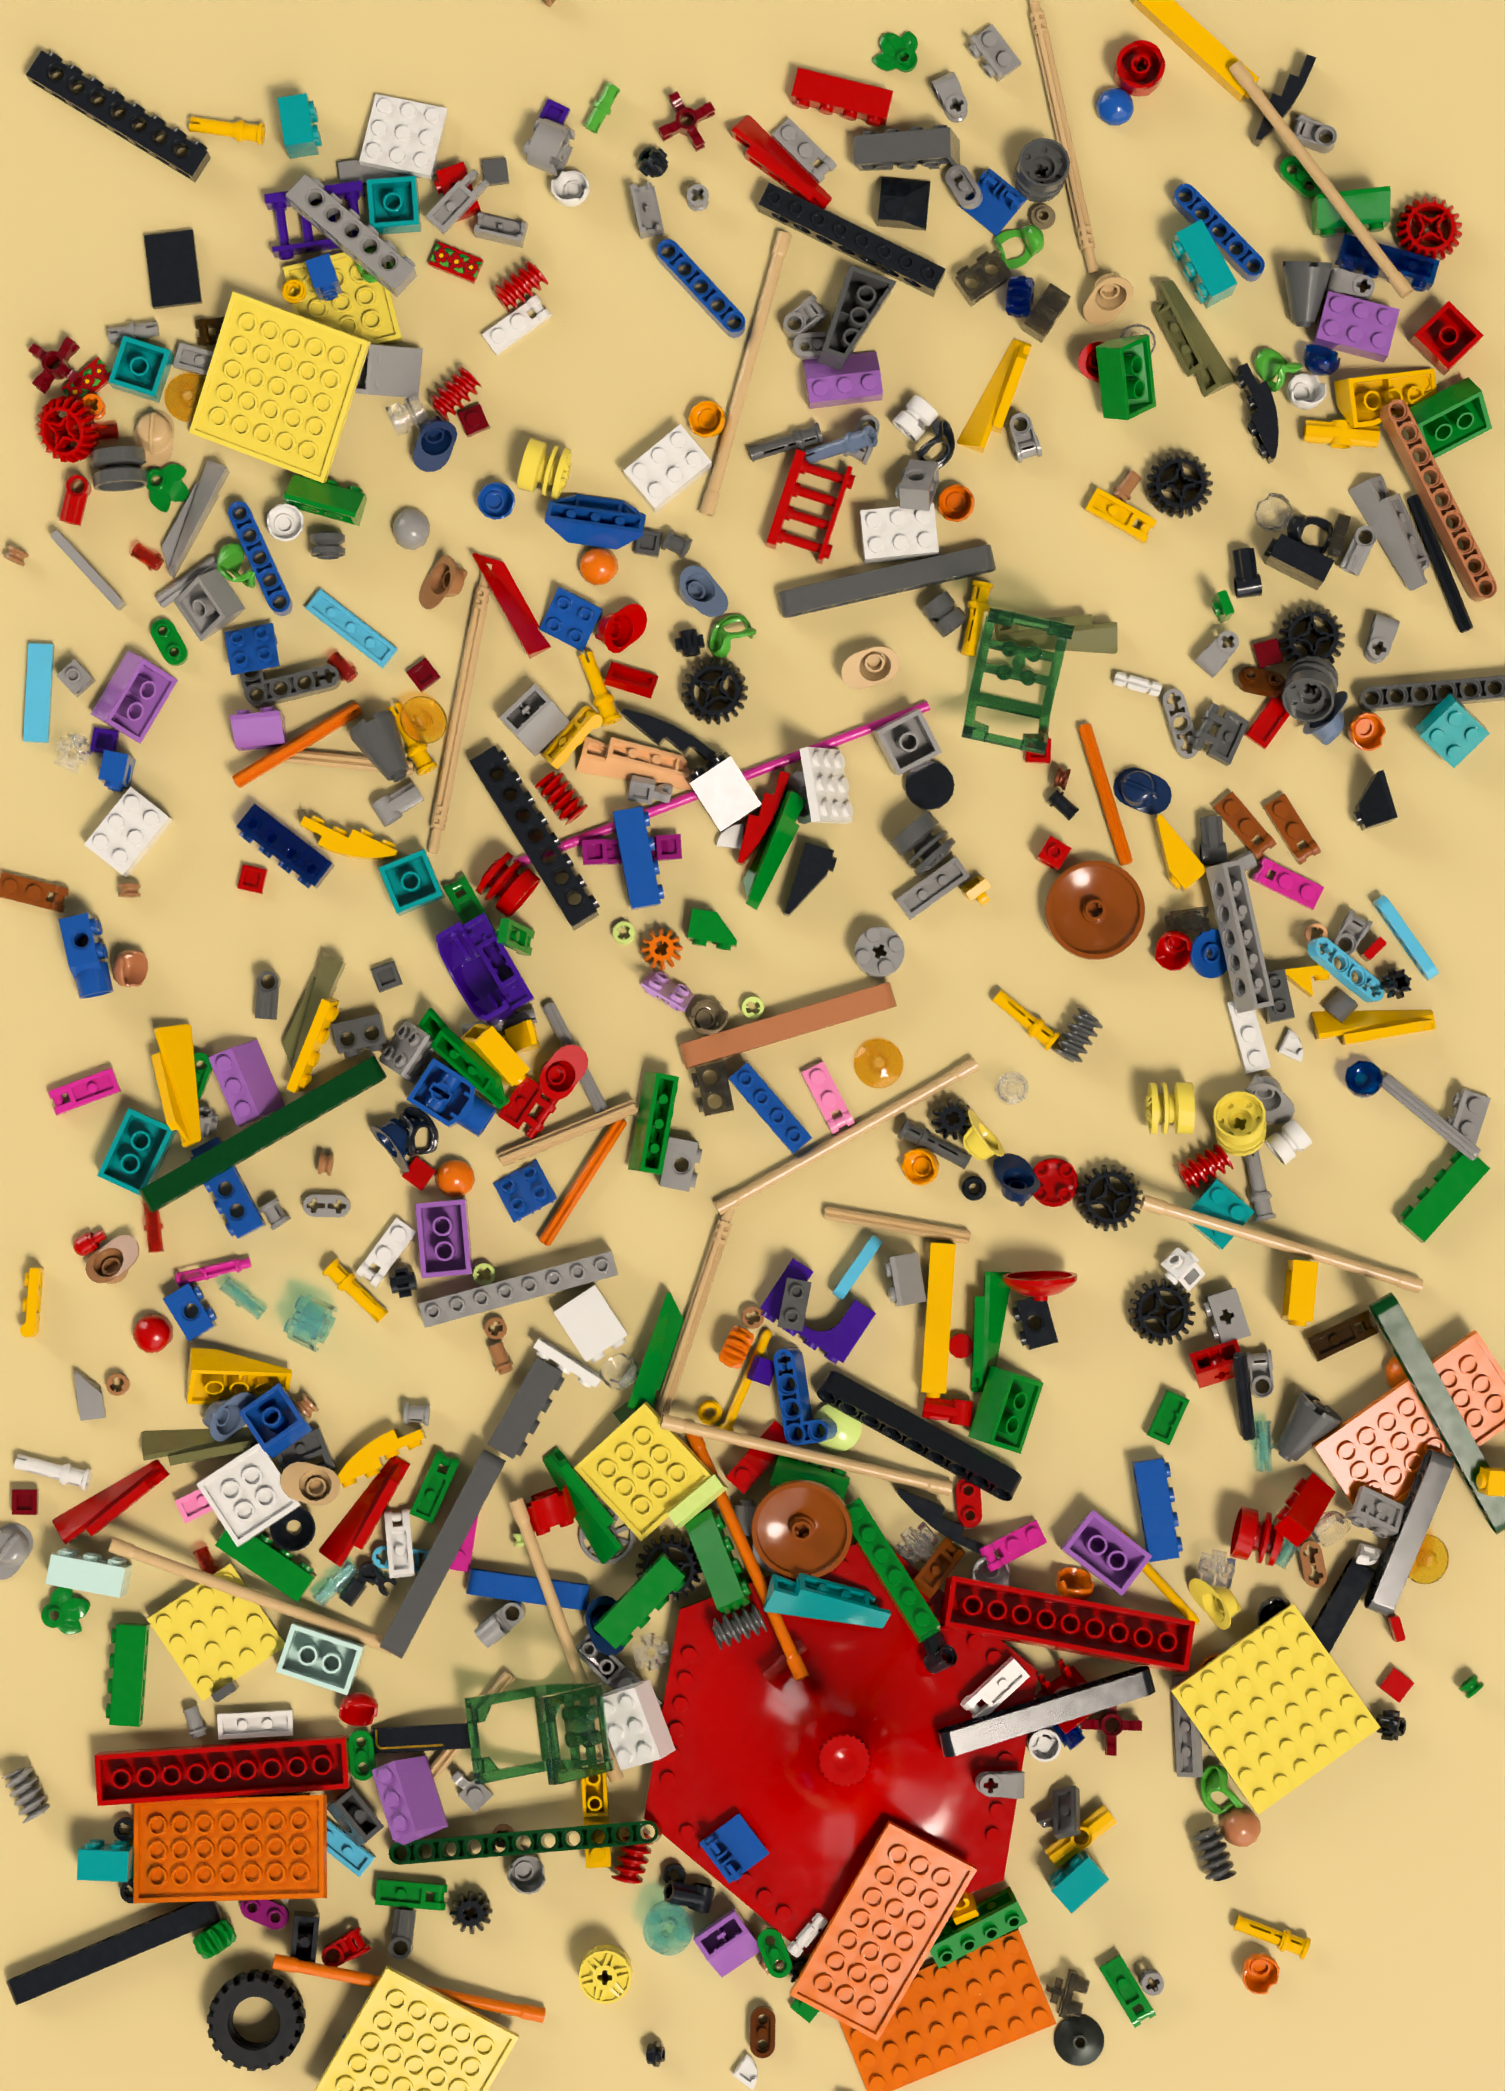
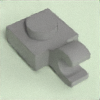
M632 775L628 800L652 805L653 799L670 803L673 785L665 783L656 786V779Z
M459 1769L451 1775V1779L462 1788L458 1796L475 1813L493 1796V1793L476 1776L470 1781Z

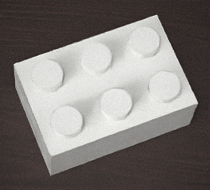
M680 424L623 470V473L628 482L656 514L711 469L712 461Z
M934 503L931 504L929 511L901 509L900 506L860 510L859 517L864 564L938 556L939 548Z
M130 786L84 845L127 878L173 820Z
M650 1679L610 1690L594 1699L620 1770L662 1759L676 1750Z

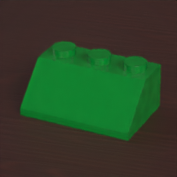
M1390 186L1339 191L1365 228L1369 229V232H1379L1384 230V227H1387L1390 222ZM1324 193L1316 194L1310 206L1313 235H1320L1321 238L1335 236V233L1345 232V235H1354Z
M1143 334L1111 339L1096 346L1103 417L1107 419L1129 420L1156 407L1149 335Z
M1469 377L1409 408L1434 459L1492 429L1482 390Z
M295 474L283 497L287 504L294 505L301 511L360 526L367 501L366 495L362 493L363 490L358 487L348 486V489L339 487V483L327 479L326 483H321L303 475L298 476Z
M991 1366L968 1437L1021 1454L1043 1382Z
M778 1455L769 1484L778 1486L793 1480L815 1481L832 1489L844 1501L850 1478L845 1477L846 1472L840 1469L832 1468L831 1471L822 1469L823 1465L810 1462L804 1463L797 1459Z

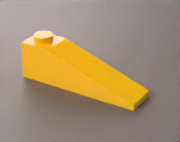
M1434 368L1334 381L1337 407L1351 428L1374 426L1381 423L1382 421L1379 416L1381 408L1393 400H1403L1410 407L1437 393ZM1391 407L1392 416L1398 414L1397 410Z
M191 1348L188 1363L186 1401L187 1404L211 1405L214 1401L231 1398L240 1392L256 1393L261 1396L278 1383L289 1391L292 1370L218 1349Z

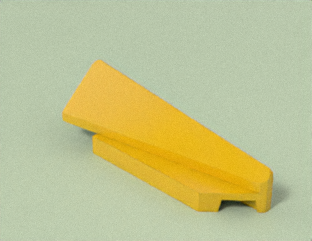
M1017 339L1012 340L957 441L959 445L983 453L991 430L1001 433L1030 352L1031 344Z
M1432 1010L1353 1011L1342 1023L1326 1011L1312 1013L1316 1040L1341 1036L1342 1046L1436 1029Z
M189 1024L158 1027L154 1029V1033L161 1053L158 1052L151 1055L166 1123L171 1131H179L181 1145L186 1148L201 1141L192 1027Z

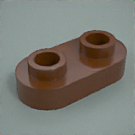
M1245 667L1239 671L1236 683L1239 689L1244 692L1277 698L1283 694L1286 679L1277 672Z
M767 2006L755 2008L750 2018V2049L753 2055L758 2058L769 2057L775 2049L776 2019L773 2010ZM762 2014L768 2017V2020L764 2023L758 2020V2017ZM760 2040H765L767 2042V2046L765 2048H760L758 2046V2042Z

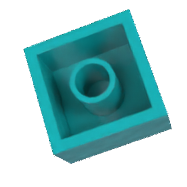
M307 93L277 98L284 144L289 158L319 155L318 146H322L318 126L317 124L314 125V123L318 122L314 101H309Z
M416 176L367 179L370 225L377 230L379 235L421 232L419 192Z
M123 336L108 383L113 389L159 403L174 355L171 350Z
M1451 693L1415 727L1419 736L1453 768L1490 734L1484 724Z
M425 849L378 868L396 913L399 916L445 898Z
M1217 1179L1210 1183L1189 1208V1210L1242 1226L1255 1212ZM1189 1223L1219 1250H1222L1234 1237Z
M90 1839L89 1842L78 1849L77 1880L128 1882L134 1876V1845H129L130 1841L115 1840L113 1844H104L105 1840Z
M1086 1851L1078 1852L1068 1860L1069 1865L1063 1871L1059 1868L1049 1877L1051 1881L1048 1885L1051 1891L1071 1914L1109 1880L1105 1872Z

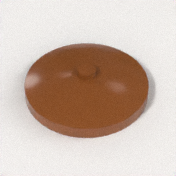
M1085 861L1071 866L1055 880L1047 896L1045 916L1051 935L1064 950L1079 958L1102 960L1118 955L1134 942L1144 922L1145 903L1140 887L1127 871L1105 861Z
M810 1480L788 1481L771 1489L758 1504L752 1521V1539L760 1558L775 1572L792 1579H797L799 1573L818 1578L834 1570L845 1558L853 1535L851 1515L841 1497L829 1487Z

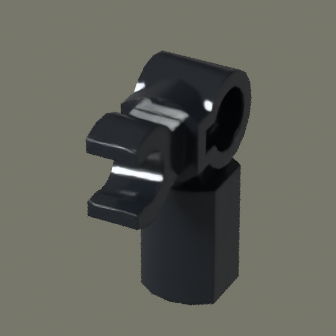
M364 1562L359 1567L358 1577L351 1579L339 1595V1598L353 1607L367 1588L366 1582L372 1586L376 1584L380 1593L384 1596L389 1595V1592L383 1588L384 1583L390 1582L395 1586L397 1582L389 1576L384 1577L382 1575L383 1572L374 1563Z

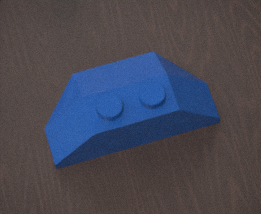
M573 494L558 500L548 501L545 515V523L568 543L616 550L642 537L646 520L644 513L639 512L626 501Z

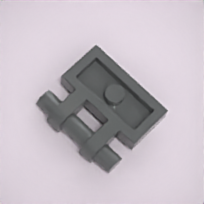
M1211 703L1209 709L1202 716L1203 722L1200 729L1196 730L1193 736L1195 740L1192 748L1201 751L1205 743L1209 745L1206 755L1228 766L1233 760L1249 721L1230 710L1225 711L1223 717L1217 714L1220 706ZM1212 724L1218 726L1214 736L1208 734Z

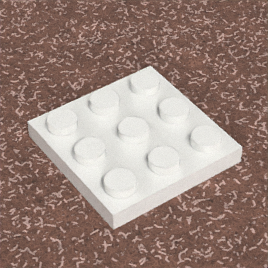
M376 94L359 159L360 165L432 179L448 114L447 108Z
M816 747L801 748L800 755L811 822L831 824L852 823L853 807L849 802V783L845 778V758L841 750Z
M259 1443L196 1484L237 1547L301 1506L299 1501L289 1498L283 1492L280 1485L281 1474Z

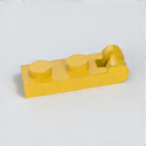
M1098 487L1085 508V511L1132 536L1141 543L1147 541V534L1150 528L1153 529L1157 523L1152 517ZM1135 520L1142 523L1139 530L1132 526Z
M582 707L543 752L542 756L558 770L568 760L576 747L583 743L588 733L593 728L601 726L603 722L602 717L592 707Z
M30 1268L29 1272L25 1274L24 1285L28 1287V1296L23 1299V1312H26V1322L21 1326L20 1333L27 1338L35 1337L39 1332L44 1268Z

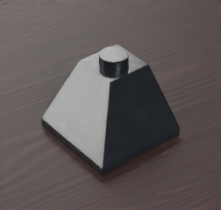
M882 177L877 226L926 231L931 181Z
M1384 770L1378 771L1371 777L1355 806L1356 811L1353 812L1354 820L1357 826H1361L1362 831L1391 823L1398 818Z

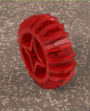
M1424 196L1421 199V203L1414 199L1412 206L1407 204L1404 208L1405 212L1399 214L1398 217L1402 221H1397L1396 227L1401 230L1397 231L1395 235L1398 238H1403L1399 241V246H1407L1404 254H1408L1410 251L1414 253L1412 260H1415L1419 255L1421 256L1422 263H1425L1427 257H1429L1431 263H1435L1437 257L1440 260H1444L1446 257L1445 253L1451 255L1453 253L1452 247L1459 245L1457 239L1461 238L1462 232L1458 231V229L1462 227V223L1455 222L1459 218V213L1451 214L1454 209L1453 205L1448 208L1444 207L1446 200L1443 199L1440 204H1437V197L1435 196L1432 197L1429 203L1428 198ZM1430 212L1437 216L1428 218L1424 214L1420 215V213ZM1411 219L1415 222V226L1418 229V235L1413 238L1410 231ZM1443 221L1448 231L1446 240L1442 237L1443 233L1439 228ZM1436 223V225L1433 228V231H1430L1428 233L1426 232L1422 236V234L1425 231V228L1432 227ZM1428 241L1431 242L1433 245L1437 244L1438 246L1425 247L1420 244L1422 242Z
M60 396L58 399H51L48 404L42 407L43 412L38 414L41 421L35 424L41 428V431L36 434L43 438L40 444H46V452H53V459L60 458L61 462L69 461L70 463H75L86 459L94 451L93 447L99 444L95 438L101 435L96 431L100 424L94 422L97 414H91V406H84V400H76L75 396ZM60 412H67L66 417H60ZM75 441L78 444L76 447L69 446L70 442Z

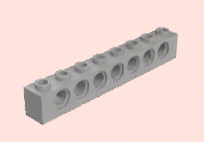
M609 1251L418 1304L424 1327L426 1328L618 1275L613 1253Z

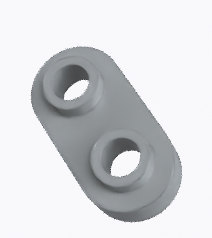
M963 165L950 167L945 174V180L960 205L965 209L978 207L983 200V194L968 169ZM963 178L962 181L956 182L957 179ZM970 196H974L972 200H967Z
M811 332L797 335L792 346L793 353L798 358L804 360L819 359L827 332ZM806 345L809 350L803 351L800 346Z

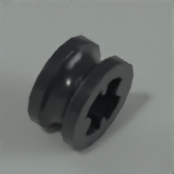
M123 1817L115 1823L113 1832L117 1839L127 1841L134 1837V1819ZM121 1823H124L125 1825H131L132 1829L129 1830V1832H131L130 1835H127V1833H120L119 1829L122 1828V1826H120Z
M678 1863L669 1864L663 1873L665 1883L667 1884L671 1880V1877L667 1874L669 1871L672 1872V1869H678V1874L682 1875L681 1879L677 1878L676 1881L684 1883L686 1872L682 1865Z
M130 1879L120 1889V1895L127 1903H133V1895L128 1896L126 1894L129 1890L126 1888L128 1885L133 1888V1879Z

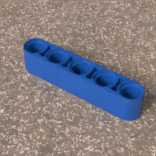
M1181 184L1178 186L1172 202L1179 213L1190 224H1193L1200 220L1196 217L1195 212L1200 210L1206 212L1208 218L1202 221L1223 258L1246 281L1252 282L1259 279L1265 267L1263 258L1192 185ZM1186 193L1190 196L1191 200L1189 202H1182L1178 195ZM1220 228L1224 231L1225 236L1216 237L1212 230ZM1238 246L1242 253L1234 255L1230 252L1229 247ZM1254 263L1259 271L1252 273L1248 271L1246 265Z
M670 239L661 241L657 247V257L660 264L726 335L732 338L740 337L745 332V317L675 241ZM666 248H670L675 252L670 258L662 256L661 253ZM682 266H688L691 272L683 276L679 274L678 270ZM698 284H705L708 290L700 294L695 291V287ZM714 302H721L725 307L717 312L711 308V305ZM736 319L740 321L741 326L738 329H731L728 326L729 321Z
M241 501L234 502L228 509V515L249 563L255 572L267 603L274 614L286 616L291 612L293 603L254 515L246 503ZM239 509H245L247 512L245 518L241 520L235 519V512ZM249 531H254L257 534L256 539L252 542L244 540L246 533ZM260 553L266 554L267 559L263 564H256L254 562L256 555ZM272 575L277 578L275 585L271 587L265 586L264 581L268 576ZM278 598H285L287 600L286 606L282 609H277L274 606Z
M469 1568L466 1594L547 1605L537 1577ZM551 1579L562 1608L587 1610L590 1585Z

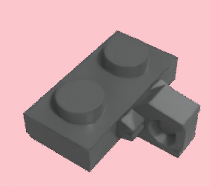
M1074 1785L1053 1790V1805L1050 1806L1049 1810L1036 1813L1037 1823L1043 1828L1052 1827L1054 1836L1058 1840L1081 1834L1080 1790Z

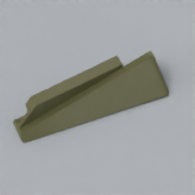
M1173 280L1161 282L1159 284L1161 289L1160 301L1155 304L1154 313L1187 377L1196 374L1204 397L1235 383L1234 375Z
M1092 614L1018 620L1011 622V624L995 626L998 646L1116 654L1118 650L1117 622L1092 624Z
M324 953L317 976H313L282 1043L292 1071L295 1068L321 1000L333 997L337 988L336 985L346 966L345 962Z
M248 1427L239 1429L226 1441L221 1442L211 1437L209 1429L144 1431L142 1433L143 1460L168 1456L170 1466L245 1452L258 1444V1441Z

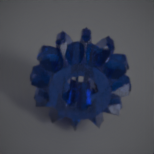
M1023 275L1010 278L1005 303V310L1008 315L1017 318L1030 315L1035 290V283L1032 278Z

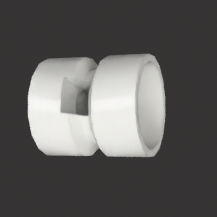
M914 395L906 404L907 410L900 411L892 423L907 438L917 442L925 432L924 427L930 426L939 415L928 402Z
M1291 1119L1282 1126L1281 1133L1274 1132L1265 1140V1143L1278 1160L1286 1165L1296 1157V1150L1302 1152L1312 1144V1141L1303 1128L1294 1119Z
M1050 1727L1031 1732L1027 1736V1748L1038 1761H1052L1060 1753V1739Z

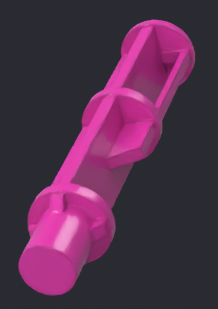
M234 1258V1260L214 1265L203 1266L180 1273L176 1272L175 1281L181 1287L184 1284L209 1280L229 1272L237 1271V1273H240L242 1269L252 1267L250 1258L241 1260Z

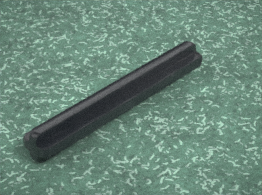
M1235 1352L1233 1354V1365L1241 1436L1245 1441L1254 1440L1256 1433L1247 1356L1245 1352Z

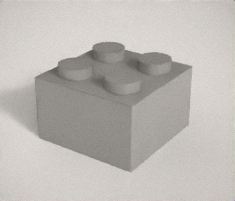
M915 708L872 731L894 775L899 776L942 753L920 708Z

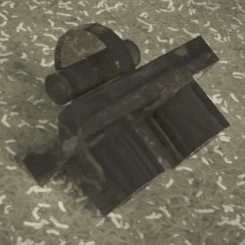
M1208 907L1170 911V915L1165 916L1166 931H1179L1186 935L1209 932Z
M1069 1969L1064 1988H1061L1064 1979L1056 1977L1055 1984L1047 1985L1045 1989L1052 1993L1050 1998L1052 2003L1057 2004L1059 1995L1061 1996L1057 2013L1059 2017L1065 2019L1067 2015L1081 2016L1083 2002L1072 2000V1995L1074 1991L1086 1994L1090 1983L1088 1979L1078 1975L1076 1970Z

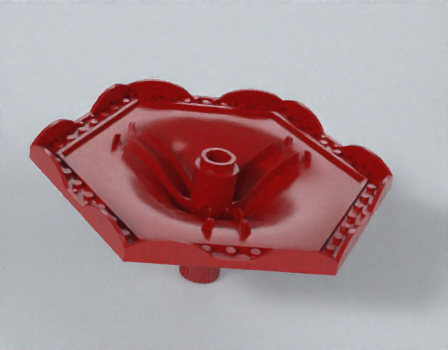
M856 1543L850 1544L845 1558L834 1570L818 1578L870 1592L876 1597L875 1604L879 1608L889 1609L891 1615L883 1628L781 1614L795 1648L809 1673L808 1677L795 1682L787 1664L786 1656L766 1611H764L753 1582L748 1583L751 1589V1594H749L750 1604L754 1603L760 1610L767 1632L761 1626L760 1635H756L751 1630V1638L747 1639L741 1634V1642L738 1643L732 1638V1646L730 1647L723 1641L722 1650L719 1648L712 1627L714 1618L722 1623L723 1614L717 1610L712 1596L679 1609L662 1714L676 1750L662 1759L653 1761L644 1814L646 1821L651 1820L659 1823L662 1828V1834L790 1942L793 1940L796 1942L797 1935L808 1923L813 1922L811 1919L817 1913L824 1915L829 1924L888 1820L976 1866L977 1871L965 1890L967 1894L1004 1881L1017 1799L985 1796L977 1790L975 1779L983 1771H1022L1028 1734L954 1757H944L937 1731L941 1728L972 1719V1713L969 1710L966 1711L960 1705L961 1701L966 1696L972 1694L1011 1656L1030 1677L992 1712L1033 1700L1038 1670L1000 1639L940 1628L945 1643L955 1650L957 1662L955 1665L937 1674L930 1673L924 1665L926 1652L922 1642H917ZM894 1551L913 1580L919 1571ZM775 1573V1574H777V1575H779V1576H782V1577H784V1578H787V1579H789V1580H792V1581H795V1582H796V1579L788 1578V1577H785V1576H783V1575H781V1574H779V1573ZM772 1575L764 1577L768 1587ZM938 1589L929 1599L919 1590L934 1616L940 1622L944 1592ZM750 1604L744 1606L748 1612H751ZM741 1608L735 1610V1612L739 1616H741ZM732 1612L726 1615L730 1620L732 1619ZM981 1699L977 1705L982 1707L986 1702ZM990 1779L983 1785L987 1789L989 1785H993V1781ZM740 1813L770 1854L744 1872L740 1879L729 1884L699 1843ZM828 1924L823 1930H818L820 1933L807 1948L804 1946L803 1953L809 1954L813 1952Z

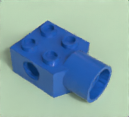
M89 913L59 919L68 965L76 982L79 999L97 997L113 992L108 963L105 962V959L108 958L106 945L101 943L99 936L103 934L100 920H97L95 916ZM88 936V944L82 947V939Z
M434 1058L406 1099L451 1128L459 1124L477 1137L485 1130L497 1110V1107L476 1095L477 1088L467 1079Z

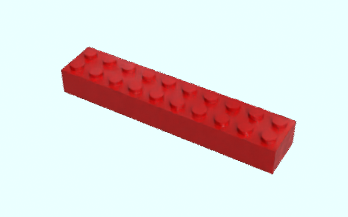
M957 1576L946 1578L939 1622L942 1629L1134 1665L1149 1666L1150 1668L1177 1673L1187 1672L1189 1669L1195 1621Z
M348 1735L98 1752L94 1755L97 1806L349 1789L351 1786L348 1750L349 1737Z

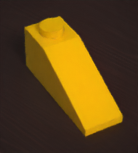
M1159 814L1154 820L1166 871L1170 876L1168 881L1176 890L1180 888L1184 891L1206 873V867L1165 818Z
M531 1019L505 1029L506 1036H502L516 1054L541 1048L535 1024Z

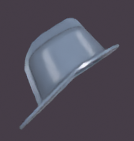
M691 565L681 572L679 577V595L686 605L697 609L701 614L708 617L720 616L727 610L728 599L725 592L706 569Z
M1337 692L1331 713L1322 720L1307 722L1303 728V733L1306 735L1313 734L1324 745L1330 744L1338 737L1345 726L1341 710L1347 702V692Z
M240 1392L228 1400L214 1401L208 1407L202 1422L209 1428L210 1435L214 1440L219 1442L226 1441L246 1425L238 1412L256 1400L254 1395L249 1392Z

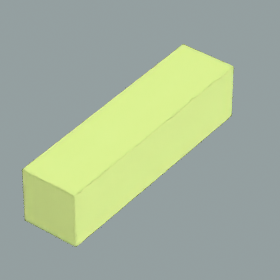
M714 1474L667 1515L677 1527L681 1528L725 1492L728 1487L720 1476Z

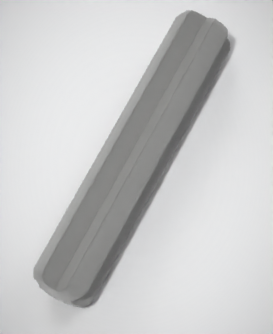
M211 556L158 594L156 600L160 606L165 608L172 603L198 576L217 569V559Z

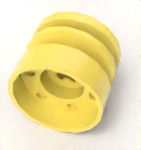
M530 438L522 459L517 488L533 493L538 483H541L542 495L547 496L550 486H552L551 497L558 500L569 478L572 450L565 448L561 458H559L560 446L555 445L551 454L548 455L546 454V442Z
M1176 1082L1173 1094H1169L1166 1083H1161L1160 1094H1158L1157 1084L1149 1083L1145 1098V1118L1149 1134H1157L1158 1123L1161 1125L1162 1134H1167L1169 1123H1173L1176 1134H1193L1195 1098L1192 1082Z
M1239 1091L1226 1094L1217 1102L1214 1108L1213 1120L1215 1138L1218 1145L1226 1153L1234 1156H1247L1260 1149L1266 1139L1267 1131L1266 1111L1263 1103L1255 1095Z
M603 1944L597 1945L587 1952L582 1959L578 1976L580 1987L585 1996L594 2002L607 2004L616 2002L625 1995L629 1989L632 1977L631 1960L625 1951L615 1945ZM603 1970H606L608 1975H612L608 1977V1981H603V1977L598 1976L602 1975Z

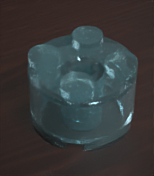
M308 1294L306 1297L300 1296L294 1306L296 1312L292 1319L289 1318L283 1331L287 1333L289 1340L316 1352L319 1350V1348L315 1347L318 1342L324 1343L336 1319L332 1317L333 1311L337 1312L338 1308Z
M661 1901L650 1908L645 1916L643 1935L647 1945L654 1951L666 1956L676 1955L685 1950L692 1939L694 1922L689 1910L685 1906L667 1903L666 1901ZM665 1923L674 1925L672 1933L662 1930Z

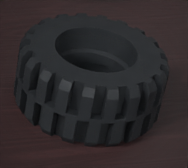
M258 1969L250 1970L248 1973L241 1972L234 1978L229 1979L212 2000L209 2007L210 2011L207 2015V2024H209L208 2036L214 2042L212 2044L214 2050H219L222 2053L221 2058L225 2062L228 2060L233 2062V2067L238 2069L247 2067V2071H255L257 2068H261L262 2071L270 2069L271 2066H277L286 2057H289L299 2043L304 2032V2019L306 2018V2011L302 2006L303 1999L301 1995H297V1988L293 1983L289 1985L285 1981L286 1978L281 1974L276 1976L273 1975V1971L265 1970L264 1972H259ZM249 1997H260L268 2000L279 2013V2029L274 2037L266 2042H250L244 2039L234 2026L233 2015L237 2005Z

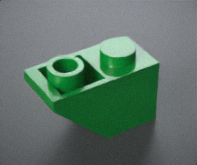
M692 908L687 936L688 940H692V945L706 947L707 943L717 944V949L731 951V947L737 946L736 938L717 912Z

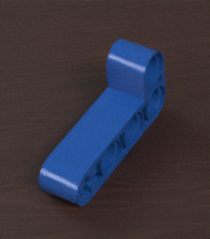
M796 1347L778 1350L774 1355V1368L785 1439L791 1445L818 1443L833 1439L837 1433L836 1423L830 1418H812L802 1352ZM786 1356H790L791 1361H787ZM790 1378H793L795 1381L794 1389L789 1385ZM794 1402L799 1407L798 1414L793 1411ZM820 1424L825 1427L826 1432L824 1436L819 1431ZM798 1427L802 1430L803 1433L801 1439L796 1434V1430Z

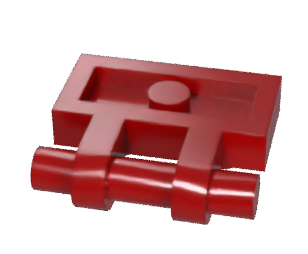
M526 1076L516 1087L509 1098L510 1102L502 1108L498 1117L518 1130L524 1122L527 1123L530 1127L525 1135L534 1139L538 1131L541 1133L545 1127L543 1124L550 1113L553 1114L557 1109L555 1106L559 1100L548 1098L546 1101L541 1098L543 1093L539 1084ZM537 1103L542 1109L536 1118L533 1119L528 1115Z

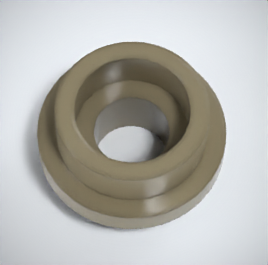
M1038 205L1031 213V222L1041 230L1048 229L1055 222V212L1048 205ZM1046 213L1048 218L1041 220L1039 214Z

